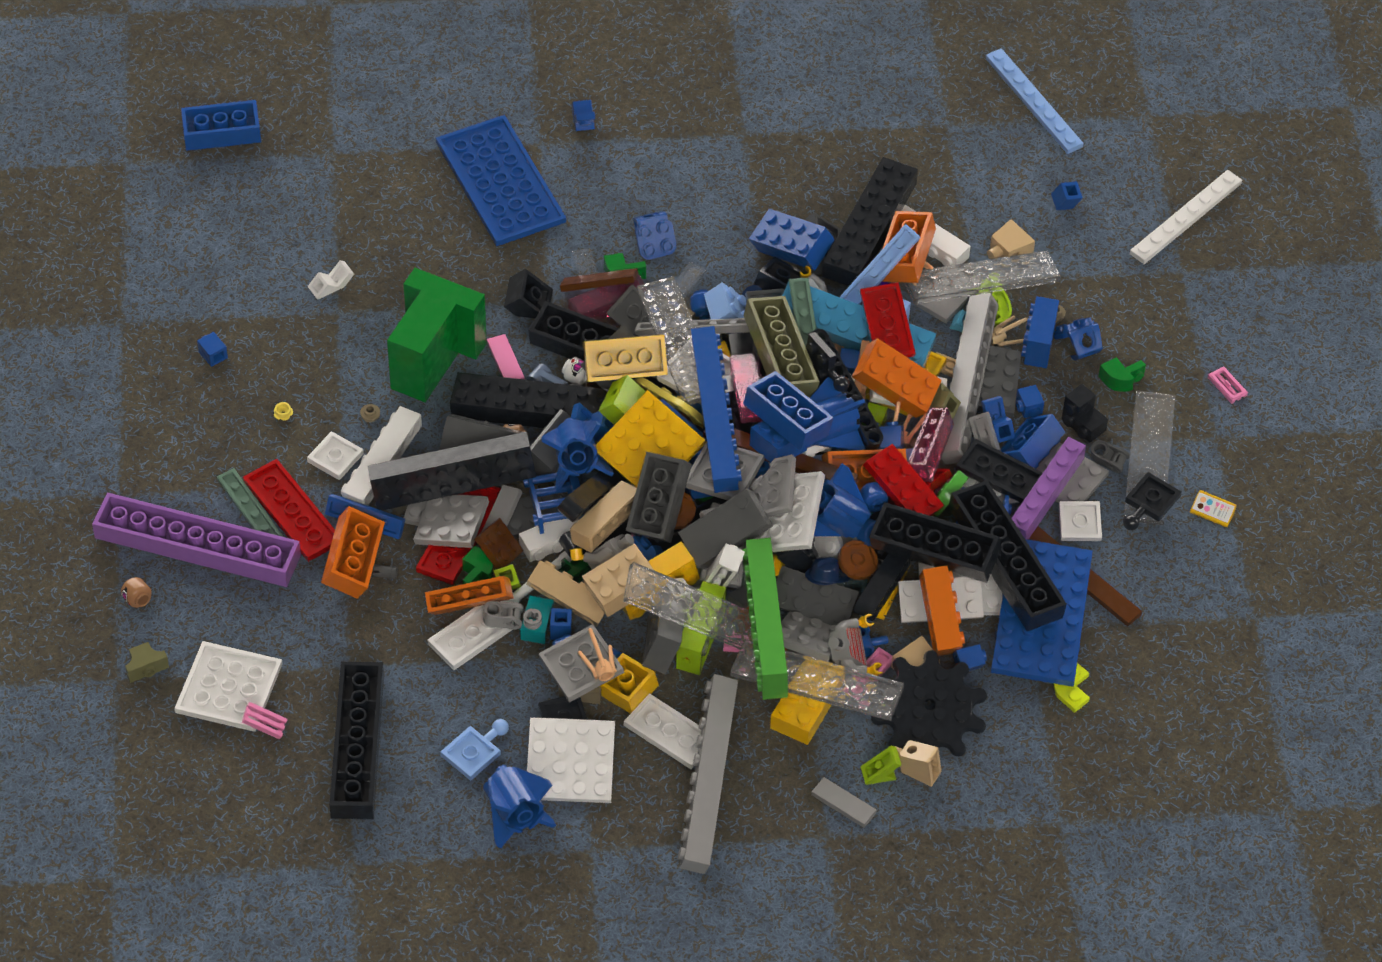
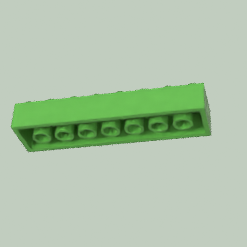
M771 538L746 540V548L742 549L745 551L743 571L745 573L749 622L751 623L758 692L762 691L763 700L788 698V673Z

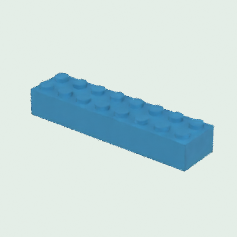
M788 282L782 296H786L789 307L793 314L790 288ZM810 286L816 329L825 330L833 343L847 349L860 350L862 340L871 342L862 305ZM909 323L916 353L914 357H909V359L924 368L934 346L936 333Z

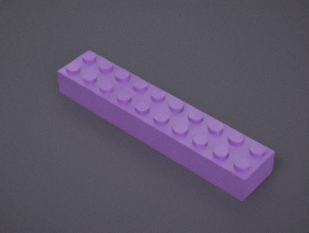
M108 492L92 523L96 539L284 587L288 586L301 557L300 542L297 540Z

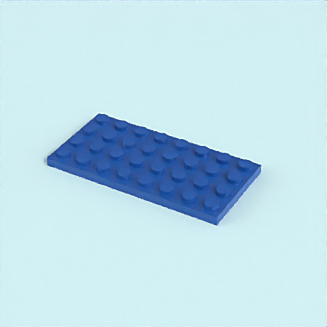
M505 115L436 138L438 147L496 247L566 223V216Z
M1025 539L1067 603L1062 619L1026 631L1003 594L991 673L1073 687L1093 550Z

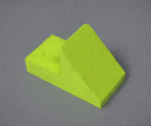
M889 746L861 766L866 785L896 780L894 770L901 766L896 747Z

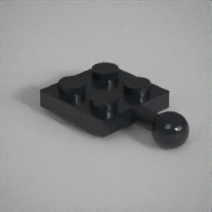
M816 332L810 333L806 349L819 383L822 384L827 377H830L833 380V386L836 391H846L849 387L848 379L844 376H839L834 370L837 355Z
M1147 472L1126 496L1125 502L1137 510L1134 514L1127 515L1124 518V527L1130 531L1137 529L1139 519L1143 514L1159 522L1181 497L1182 491Z
M565 696L538 703L542 718L587 720L581 697L570 703Z

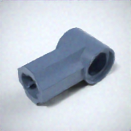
M538 364L526 378V380L568 385V382L552 374L551 370L544 364Z

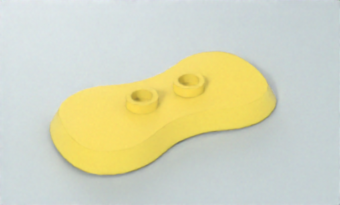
M643 377L634 379L644 390L650 391L659 400L664 399L673 408L675 407L686 414L695 425L701 428L704 427L703 416L695 408L687 404L683 398L673 396L668 389L664 387L659 388Z

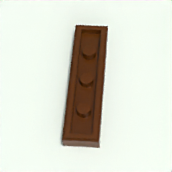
M637 268L566 277L561 282L560 289L561 292L634 283L639 273Z

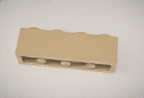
M622 480L612 487L603 498L599 499L594 507L570 528L572 543L590 553L594 551L630 516L637 488Z
M540 560L527 580L526 585L547 598L554 600V602L562 607L572 609V613L597 627L605 613L590 594L585 583H577L572 580L573 576L565 571L561 573L555 569L556 566L551 562Z

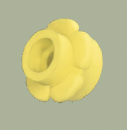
M280 402L275 406L274 417L276 419L285 421L293 415V409L288 403Z

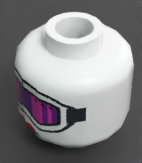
M577 357L571 360L568 359L562 369L564 379L570 383L583 385L587 380L586 371L580 364L584 361Z

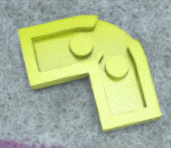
M1078 663L1073 687L1054 684L1056 697L1074 713L1088 703L1090 699L1089 696L1077 687L1089 677V672Z

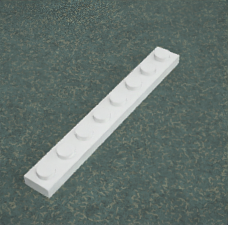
M1229 170L1225 171L1130 250V255L1143 264L1147 263L1241 185L1242 179Z

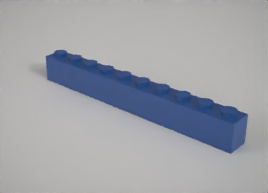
M715 326L691 329L692 346L714 493L739 490L738 482L742 481L741 469H736V466H740L739 456L734 454V451L737 450L736 438L732 439L731 435H735L734 424L729 423V420H732L731 408H727V405H730L729 393L724 391L728 390L727 379L722 378V375H725L724 363H720V360H723L722 348L718 349V346L721 345L720 334L715 333Z

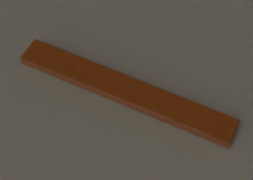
M734 428L735 435H731L732 439L736 438L737 447L758 453L750 446V434ZM705 431L703 432V438H706ZM802 453L795 457V472L799 474L822 471L825 474V480H831L839 468ZM851 472L855 482H857L858 474Z
M1037 526L1028 539L1061 545L1039 526ZM1090 569L1087 588L1088 595L1127 627L1142 615V611Z

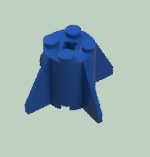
M830 377L824 380L811 395L810 399L834 418L829 435L812 445L847 451L865 450L858 432L860 424L857 425V419L860 418L858 408L866 402L864 399L854 402L851 397H846V393L842 394V392L836 391L833 386V380Z
M567 418L557 428L542 436V442L555 448L559 463L555 483L556 490L560 491L569 475L580 476L579 474L585 472L587 474L593 468L611 477L613 476L612 468L597 454L594 435L600 427V422Z
M841 463L832 479L824 480L814 537L843 536L846 538H856L860 529L871 516V512L862 498L850 468Z
M501 765L483 785V789L491 803L494 841L498 848H502L514 832L521 833L524 828L529 827V829H532L538 823L552 828L556 826L553 819L543 810L544 806L541 802V799L552 787L548 779L516 767Z

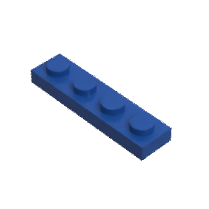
M334 494L329 495L325 515L338 519L344 510L350 506L384 521L382 534L396 539L402 537L405 518Z

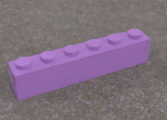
M1068 437L1013 515L1012 520L1025 539L1028 540L1084 460L1086 445Z

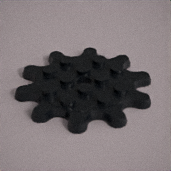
M929 650L924 654L923 663L920 666L910 665L903 657L895 658L892 666L897 674L896 679L891 682L877 680L873 683V692L884 698L885 706L871 714L872 723L875 725L885 724L893 728L894 734L889 740V746H897L903 749L907 741L912 740L938 748L945 747L954 756H963L966 752V747L962 742V735L968 731L980 734L986 729L984 720L974 715L973 707L985 702L987 693L982 688L971 689L965 685L964 679L969 673L968 665L964 662H959L953 668L945 669L940 666L939 655L934 650ZM930 700V702L934 703L935 708L927 710L924 707V703Z

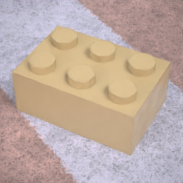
M635 543L582 576L586 588L607 617L660 585L655 570Z

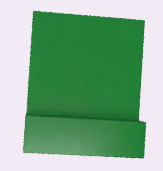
M414 268L404 282L405 315L387 339L390 387L394 391L426 403L458 353L476 360L486 346L485 294Z

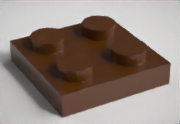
M500 518L495 520L475 538V541L496 569L506 567L524 551Z

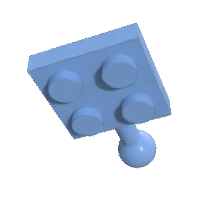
M504 719L495 720L492 724V729L484 736L469 726L440 751L441 757L471 781L501 755V750L490 741L497 735L502 736L508 732L509 725Z

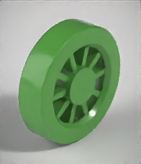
M960 470L936 494L944 506L934 514L938 517L950 502L951 493L960 490L968 480V476Z

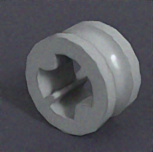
M537 609L526 610L523 614L524 626L530 630L538 629L542 624L541 612Z

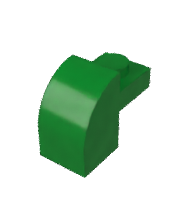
M623 253L604 256L605 272L637 268L639 275L635 281L646 279L645 261L626 264ZM628 283V284L615 285V286H617V287H622V288H628V287H629V283Z
M1115 357L1100 365L1098 377L1110 389L1127 392L1133 390L1134 381L1138 382L1144 377L1146 365L1140 360L1125 368Z
M474 546L462 559L463 570L469 573L463 579V584L493 578V564L482 549Z

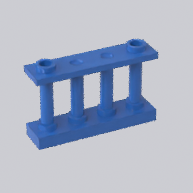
M558 472L538 475L535 478L523 480L524 488L529 489L535 514H532L534 526H538L540 534L544 533L543 523L568 518L560 512L541 514L543 509L558 507L565 498L538 502L537 497L564 492L572 493L580 487L578 476L569 475L566 480L568 482L563 484L560 491L556 490L555 486L535 489L534 484L556 481Z

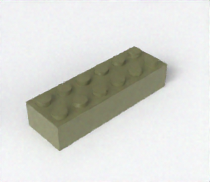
M786 296L747 299L743 316L766 375L777 371L810 398L818 389L819 379Z

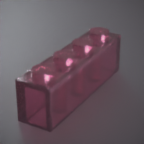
M638 275L634 283L599 287L568 299V309L595 320L608 318L607 312L632 284L647 297L648 287Z
M754 353L730 356V374L741 423L763 421L743 404L747 387L762 379V374H758L760 373L759 361H755Z
M929 407L908 461L924 482L933 481L954 426L948 408Z

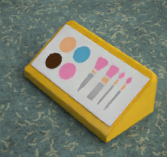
M1199 490L1190 513L1228 527L1235 514L1236 504Z

